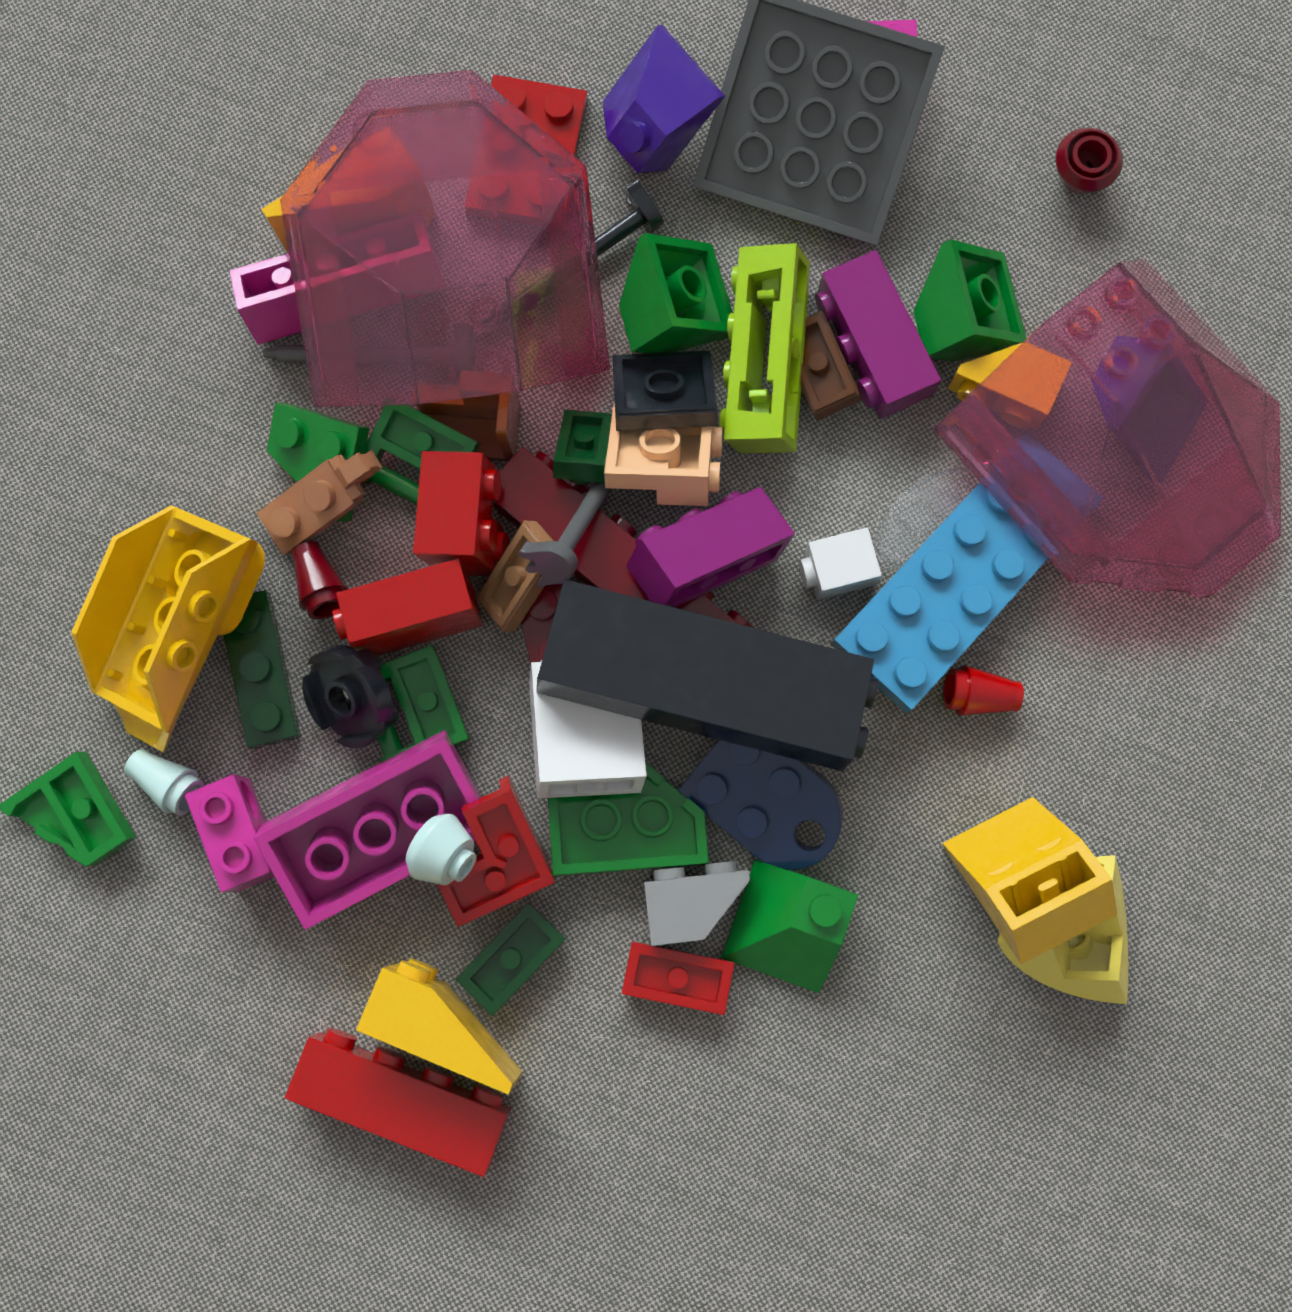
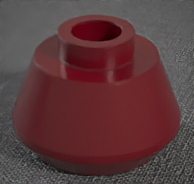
M1085 127L1070 132L1060 142L1055 155V163L1060 181L1068 190L1077 194H1089L1109 187L1118 178L1123 167V153L1120 145L1109 133L1098 128Z

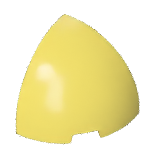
M1115 855L1099 856L1096 859L1113 882L1118 915L1023 964H1020L1001 933L999 934L998 944L1006 957L1017 968L1046 986L1085 999L1127 1004L1128 934L1121 876Z

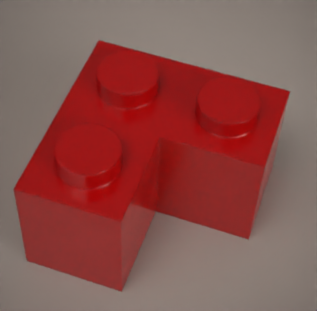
M422 451L413 554L429 566L459 558L469 576L489 577L509 545L507 532H504V528L492 517L493 501H498L501 494V475L499 470L495 469V465L483 452Z

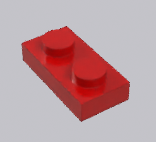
M632 941L621 994L725 1015L734 962Z

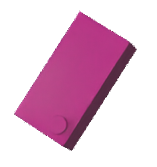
M445 729L261 824L253 839L301 925L306 930L410 876L406 864L407 850L416 833L430 818L436 815L453 814L459 819L475 842L476 840L462 813V806L481 798V795Z

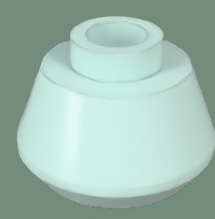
M453 814L436 815L430 818L416 833L407 850L406 864L410 876L416 880L440 885H448L454 880L457 882L462 881L470 873L476 862V854L473 853L474 841L459 819Z

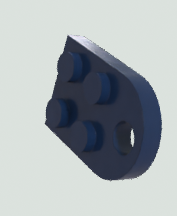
M722 740L715 744L678 790V792L693 801L709 818L761 861L786 870L803 869L825 858L836 844L843 824V809L837 791L830 781L809 763ZM806 820L819 823L825 832V840L817 846L803 844L796 834L797 825Z

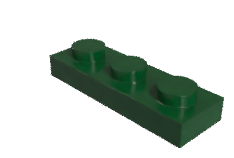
M267 590L255 592L252 594L241 622L231 633L224 635L247 748L252 750L301 738L271 593Z

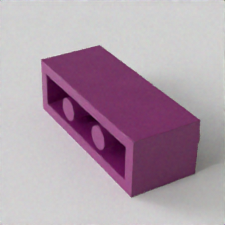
M877 250L823 272L818 293L815 294L816 305L819 312L823 310L827 321H832L839 335L836 337V341L847 365L853 364L860 378L857 381V387L864 404L868 408L874 406L879 419H882L932 397L941 382V378Z
M762 487L742 495L739 491H736L724 497L712 508L702 511L700 508L693 509L683 515L677 523L663 529L660 525H656L644 531L636 539V548L626 567L651 602L676 608L777 561L795 535V532Z

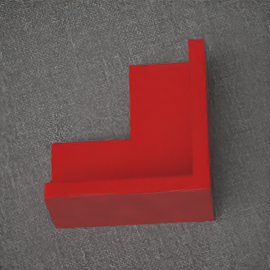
M509 775L499 779V790L462 806V813L482 854L476 856V862L472 870L462 881L457 882L454 880L448 885L437 884L457 927L555 883L550 862Z

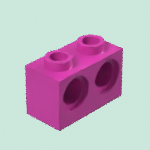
M232 774L184 794L220 892H240L275 877L253 839L260 825L265 823L266 820L250 778Z

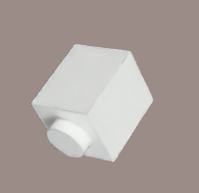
M868 527L809 542L804 552L805 558L799 559L806 589L814 587L817 600L875 586L882 576Z

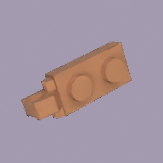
M372 450L366 454L356 453L346 461L342 454L336 455L312 470L257 512V515L282 555L291 554V550L304 542H309L364 501L362 497L366 493L360 484L383 467Z

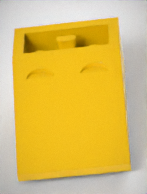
M1034 797L942 843L944 849L1020 964L1118 915L1111 877L1084 841Z

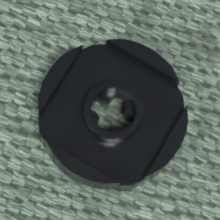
M335 645L309 659L307 665L312 664L310 674L304 676L302 680L304 700L312 718L322 730L331 727L335 733L341 736L335 740L337 743L348 748L364 747L383 736L388 727L397 722L398 709L392 701L390 690L381 673V662L373 651L366 648L358 651L347 645ZM343 690L347 693L350 699H346Z

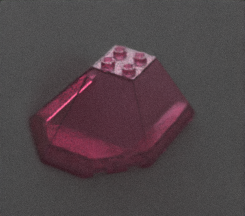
M473 70L367 80L280 199L314 407L423 404L524 391L610 370L587 166Z
M1146 259L1120 261L1054 313L934 428V431L1067 580L1072 583L1089 585L1091 582L1117 584L1118 588L1158 593L1162 590L1187 592L1188 596L1209 598L1281 536L1280 403Z

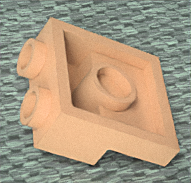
M614 404L604 471L605 488L657 490V505L708 506L709 493H719L720 462L711 461L712 457L722 458L723 427L704 426L616 431Z

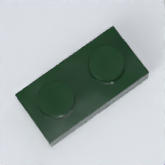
M564 409L553 460L554 479H565L576 484L604 483L612 413Z
M529 902L455 980L491 1016H494L567 938Z

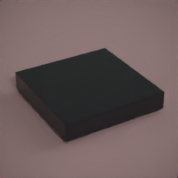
M710 351L612 356L616 431L718 426V410Z

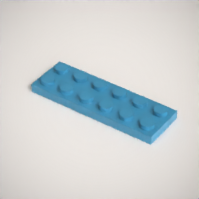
M1027 431L830 645L837 650L874 659L871 677L878 678V688L908 714L1097 505L1103 496Z

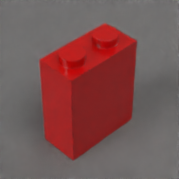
M459 558L337 592L336 595L340 608L332 611L335 627L340 639H347L350 647H355L358 651L366 648L373 651L377 656L484 626L472 580Z

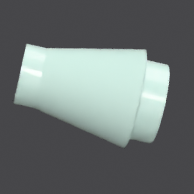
M139 749L134 752L124 767V773L132 778L166 814L175 813L178 816H182L188 813L190 808L184 794L204 786L203 781L198 779L196 770L153 755L145 749Z

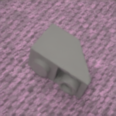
M736 861L705 864L706 875L685 877L684 867L654 870V881L644 882L651 946L704 940L750 881L749 870L737 871Z

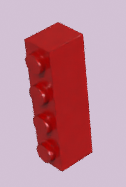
M328 1028L326 1034L319 1032L308 1037L284 1099L481 1177L485 1176L490 1168L512 1107L502 1103L504 1098L502 1094L480 1085H474L472 1091L454 1085L455 1076L435 1067L425 1066L423 1072L404 1065L405 1056L383 1047H376L374 1053L355 1046L357 1042L355 1036L338 1029Z

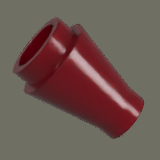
M309 541L299 544L291 550L299 607L307 611L311 619L319 620L332 617V611L340 608L336 593L347 590V588L323 554L318 542Z

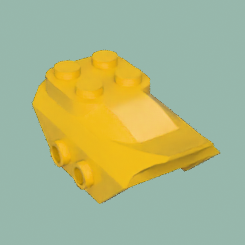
M172 505L112 537L71 631L90 691L113 704L123 720L127 733L163 753L217 635L223 636L231 633L241 622L265 563L263 548L257 541Z

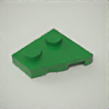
M275 403L266 451L298 482L324 461L332 459L336 455L342 454L346 461L356 453L365 454L370 428L292 404ZM354 508L337 521H352Z
M87 752L73 753L0 804V810L9 817L17 816L36 829L34 832L36 835L50 844L55 843L62 846L68 856L85 867L99 864L137 838Z

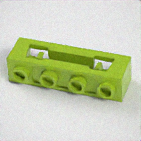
M797 243L739 247L738 266H734L732 269L731 285L735 295L734 313L729 314L727 321V332L731 341L730 360L725 362L723 370L724 384L728 393L726 408H723L720 413L719 426L723 427L724 440L740 454L796 452L801 396L800 376L804 356L805 320L807 316L810 261ZM763 303L767 307V311H772L767 381L773 385L772 396L769 394L768 389H762L767 320L762 315Z

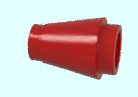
M963 665L960 669H950L943 685L944 706L946 709L955 710L958 716L1008 711L1018 712L1024 698V689L1021 682L1012 681L1011 679L967 665Z

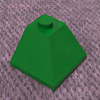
M645 233L638 238L619 303L625 334L629 340L631 351L637 353L678 352L729 338L727 321L729 314L733 312L712 243Z
M952 239L942 243L914 308L918 327L917 332L930 358L955 362L988 355L1027 341L1005 253Z
M754 860L749 874L750 881L744 888L721 958L820 993L842 946L859 894L793 871Z

